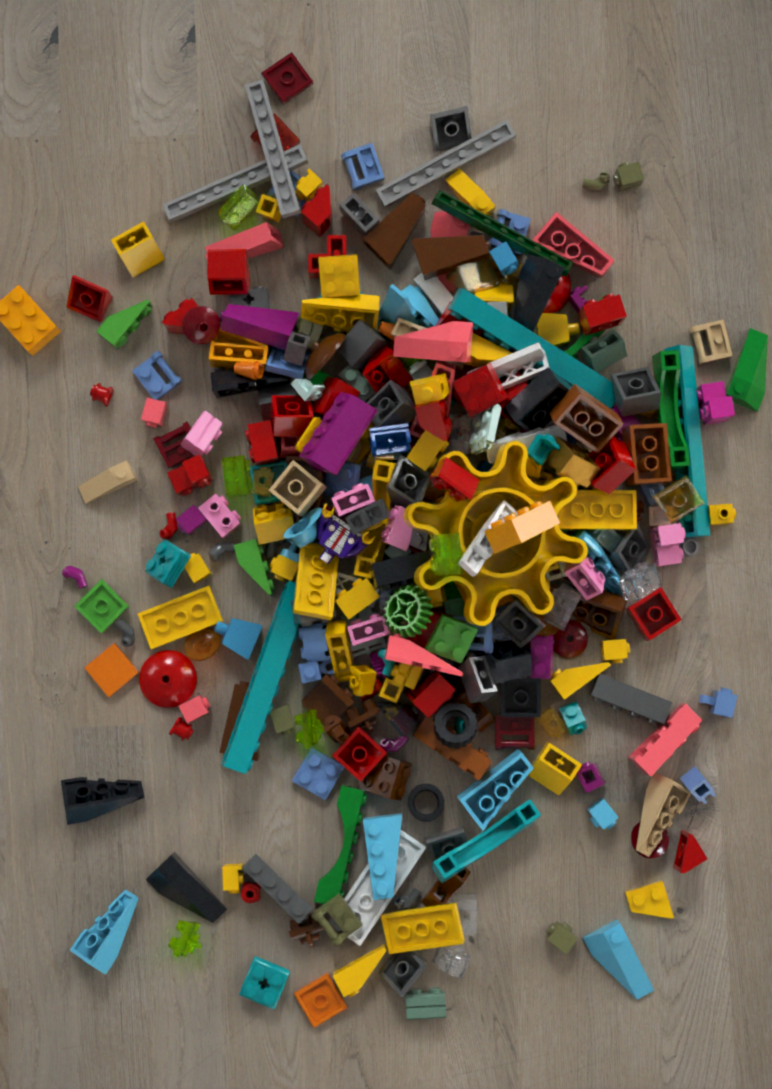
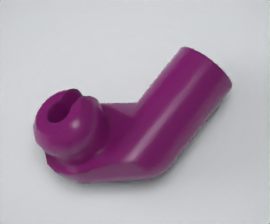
M66 566L62 570L63 577L75 579L79 589L88 586L81 569L74 566Z
M406 735L403 737L399 736L396 740L384 738L381 740L380 746L385 751L397 752L409 738Z

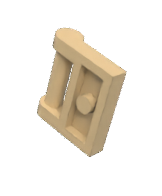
M724 319L689 328L690 334H693L698 354V365L733 356ZM702 331L706 333L711 353L709 356L705 354L700 334Z

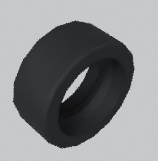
M423 783L417 785L408 796L410 813L420 821L429 822L435 820L444 809L445 800L442 792L432 784ZM430 791L436 796L437 807L432 813L423 814L416 809L415 798L420 792Z

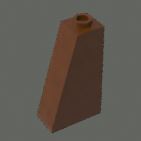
M413 192L363 238L364 244L389 270L395 264L425 212L426 205L424 199L420 195L416 196Z
M484 235L412 239L424 280L490 259L489 251L492 250L489 240L485 241Z
M240 681V684L234 685L219 753H225L249 682ZM259 748L256 753H253L251 760H259Z

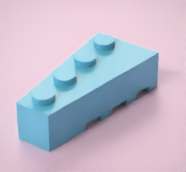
M517 749L484 774L480 781L476 780L457 795L460 802L482 831L487 827L489 821L496 816L501 806L508 801L514 790L520 786L532 771L533 766L524 754Z
M402 813L363 818L373 900L393 898Z

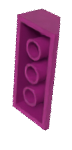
M340 392L299 456L314 469L337 475L378 410L352 394Z

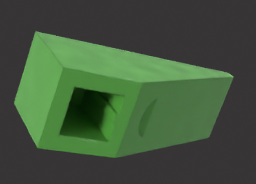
M147 299L107 317L96 332L116 349L120 346L123 347L128 341L130 333L135 332L139 328V322L143 317L146 318L151 313L153 305Z
M257 539L233 545L240 566L268 595L272 596V591L275 590L273 580L268 579L267 572H270L267 560L263 561L261 555L264 553L263 545H259Z

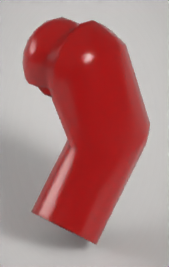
M175 512L166 514L168 524L159 533L162 539L168 540L172 538L178 530Z
M379 678L375 679L373 693L360 697L362 702L375 696L382 689L383 685Z

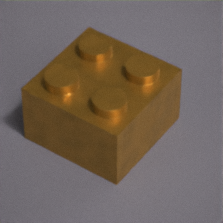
M556 436L555 442L560 448L559 450H551L547 456V463L556 469L555 473L559 477H568L575 482L576 486L581 484L587 488L601 468L585 450Z

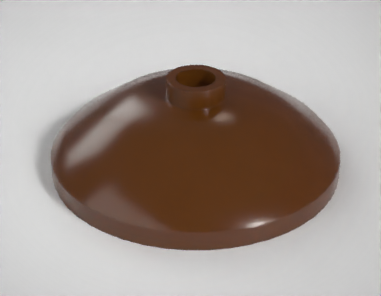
M338 333L328 336L320 343L316 341L310 347L311 354L307 359L305 376L308 380L332 357L345 340V334Z

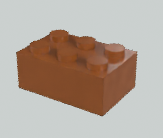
M576 384L571 387L549 413L554 424L596 453H599L624 425L616 412Z
M667 423L629 425L622 428L623 442L626 444L636 467V470L626 479V485H653L671 482Z

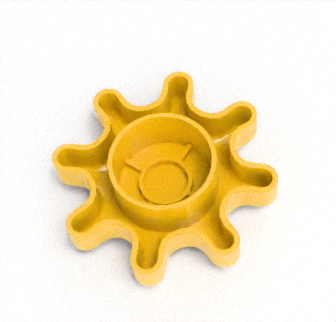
M511 441L501 445L497 451L493 468L488 472L476 470L462 452L452 451L444 454L439 459L438 464L442 458L447 457L476 477L479 483L471 500H459V502H456L448 496L449 492H446L443 500L437 505L417 502L405 508L403 513L405 524L412 529L428 533L434 543L432 557L419 566L414 573L416 585L423 590H436L450 581L458 583L466 593L464 617L473 625L485 626L489 624L495 616L498 601L508 594L516 596L533 614L548 613L554 605V598L545 582L547 569L555 562L567 564L580 563L588 554L586 543L579 538L564 534L558 524L523 543L495 554L493 552L491 557L485 560L480 571L474 577L458 565L477 533L503 500L516 511L526 506L531 509L529 505L540 500L542 504L550 501L556 515H558L559 510L575 498L577 494L575 482L568 477H560L550 480L543 486L533 483L526 474L528 451L526 446L519 441Z

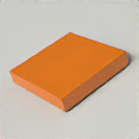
M113 643L85 667L108 697H111L140 673L116 643Z
M328 972L294 992L313 1028L348 1008Z

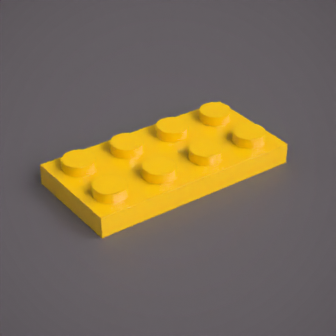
M577 490L575 498L559 510L558 519L560 523L558 525L560 530H636V490H614L610 494L601 490Z
M309 543L300 548L293 613L332 620L339 557L334 555L330 563L327 564L319 558L325 549L319 544Z
M210 586L137 614L151 650L216 625L218 621L223 622Z
M457 903L389 912L381 915L389 954L459 945L465 942Z

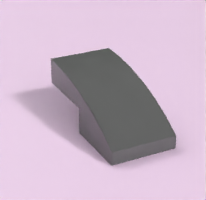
M382 498L350 514L345 519L353 535L391 517V514Z

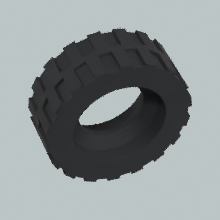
M458 702L442 706L434 718V732L437 735L438 741H441L444 746L455 749L465 747L468 743L470 744L477 732V719L472 709ZM451 717L462 718L465 722L464 731L460 734L450 733L446 728L447 720Z

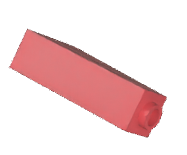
M265 222L206 246L207 253L205 256L208 261V249H246L247 259L282 249L284 248V243L279 229Z

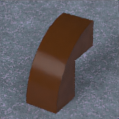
M460 679L452 685L455 691L451 699L454 703L465 704L468 708L472 709L476 715L477 729L481 733L495 719L480 702L470 703L464 684Z
M465 868L444 883L437 879L421 900V903L426 907L446 904L450 896L465 883L471 871Z

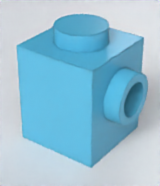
M601 797L587 808V811L592 816L590 820L596 828L600 826L603 830L605 828L610 829L617 823L616 820L619 817L604 798Z

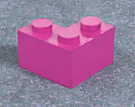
M724 381L702 384L697 388L698 402H700L701 407L699 409L700 420H703L704 425L726 422L735 415L732 396H726Z

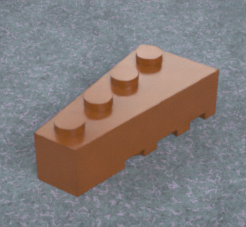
M432 715L429 718L425 716L413 733V736L480 781L492 762L487 757L489 753L480 747L478 750L471 746L473 742L457 749L444 746L441 741H438L437 735L434 732L435 717ZM446 726L447 730L450 733L456 734L455 730H453L449 726Z

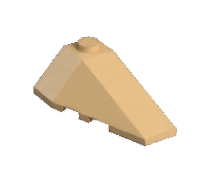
M658 773L653 774L646 789L636 851L648 857L661 841L662 832L665 828L672 826L671 820L676 813L680 815L691 794L685 787Z

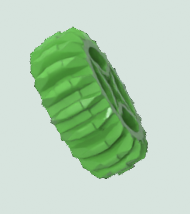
M413 585L400 586V589H394V594H389L390 599L385 601L387 607L382 608L386 611V614L382 617L386 619L384 624L389 627L388 630L394 634H400L403 638H413L416 634H422V629H427L426 623L431 622L429 616L434 615L430 611L434 606L430 603L432 599L427 596L428 593ZM414 597L416 600L409 602L407 599ZM407 621L409 624L402 626L401 622Z

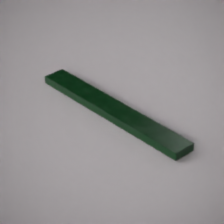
M441 190L438 191L431 203L502 243L507 242L509 247L526 256L529 254L545 258L565 267L562 273L564 277L567 276L573 264L570 260Z

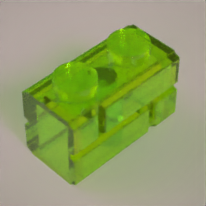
M242 184L218 211L220 219L235 231L240 223L259 204L258 197Z
M244 455L221 458L226 496L231 498L251 495L250 490H253L251 478H248L250 460H246Z
M459 533L432 535V539L429 540L430 551H433L434 556L430 563L431 571L435 572V576L462 574V567L458 565L461 559Z

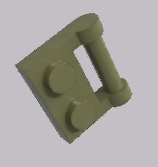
M340 893L316 909L311 915L329 935L334 946L341 944L346 937L363 926L361 920ZM328 912L340 927L341 931L339 933H336L324 917L325 913Z

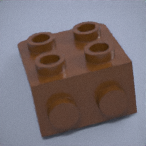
M326 674L302 699V704L323 725L328 716L336 715L340 717L355 702L352 699L354 695L347 688L343 690L339 686L341 682L333 674L331 676Z
M384 756L367 776L359 782V788L388 799L401 801L405 794L407 779L411 774L412 763Z

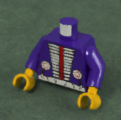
M327 503L323 506L322 514L317 522L316 537L320 541L319 545L325 548L319 558L327 564L330 563L334 555L342 559L343 557L351 558L360 554L368 544H371L376 539V536L373 539L368 538L367 534L370 530H367L364 535L360 532L353 535L349 525L333 515L335 507H333L332 511L326 510Z

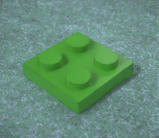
M101 579L74 607L100 633H103L130 606Z
M442 614L425 648L431 653L462 663L478 628Z

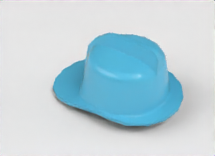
M317 507L309 511L297 523L288 528L283 537L285 539H292L300 548L311 543L317 535L316 521L320 517L322 509Z

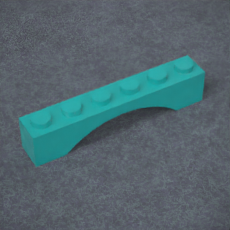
M529 799L473 839L435 860L431 868L440 882L444 883L537 822L541 817L540 812L531 799Z

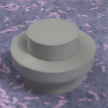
M685 538L684 543H680L679 546L686 557L696 555L699 550V544L693 538Z

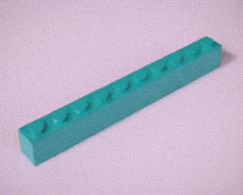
M464 288L458 289L447 308L451 311V316L458 320L464 319L467 322H473L474 330L480 329L484 332L483 336L492 341L496 339L500 342L499 346L508 351L512 349L517 352L539 342L546 353L551 370L563 378L570 387L576 384L610 409L615 403L613 384L610 380ZM543 361L535 363L534 368L539 369L543 367Z
M676 345L664 348V351L679 350L678 411L682 432L688 445L690 466L675 469L680 523L685 529V538L711 536L693 347Z
M292 581L285 582L220 764L222 767L242 774H246L247 771L251 770L253 753L257 752L260 741H258L260 733L263 734L266 728V716L270 715L273 704H271L273 696L276 697L280 687L278 685L279 679L283 678L285 674V662L290 659L292 654L291 645L293 641H296L299 634L297 630L299 624H294L290 602L294 600L296 583Z

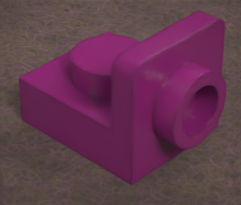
M586 285L582 288L578 286L570 292L571 296L568 301L577 314L584 305V302L587 301L585 298H581L588 289Z

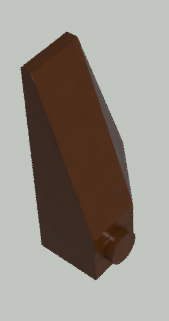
M550 584L549 590L554 598L553 606L576 617L577 622L580 624L582 622L591 627L592 632L613 640L615 639L625 611L627 597L603 591V593L586 601L576 587Z

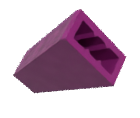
M228 304L226 311L222 310L220 315V322H222L221 330L286 350L291 332H294L299 313Z

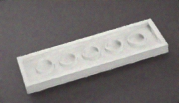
M403 830L400 831L394 895L426 849L425 845ZM369 862L344 898L363 924L362 927L348 936L349 939L361 946L392 899L373 900ZM331 917L329 924L340 932V927Z

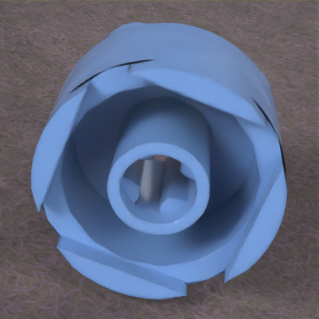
M327 622L313 623V625L299 628V637L301 640L303 639L301 656L307 662L331 660L325 637Z

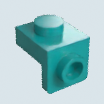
M537 434L527 449L528 457L536 464L543 465L551 450H559L560 446L555 442L556 439L553 436Z
M577 701L559 708L570 736L580 734L587 729L586 719Z

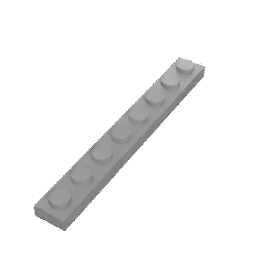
M262 79L247 84L245 87L281 216L284 219L300 214V207L265 83Z
M505 120L376 189V194L384 208L409 196L412 192L414 193L515 139L516 134L508 120Z
M301 144L284 151L289 172L308 164ZM266 159L163 204L170 223L271 180Z

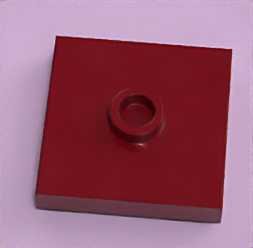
M292 52L261 73L283 105L314 84Z

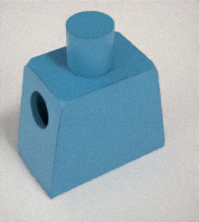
M231 618L228 625L218 621L214 632L223 635L221 641L223 645L249 660L263 626Z

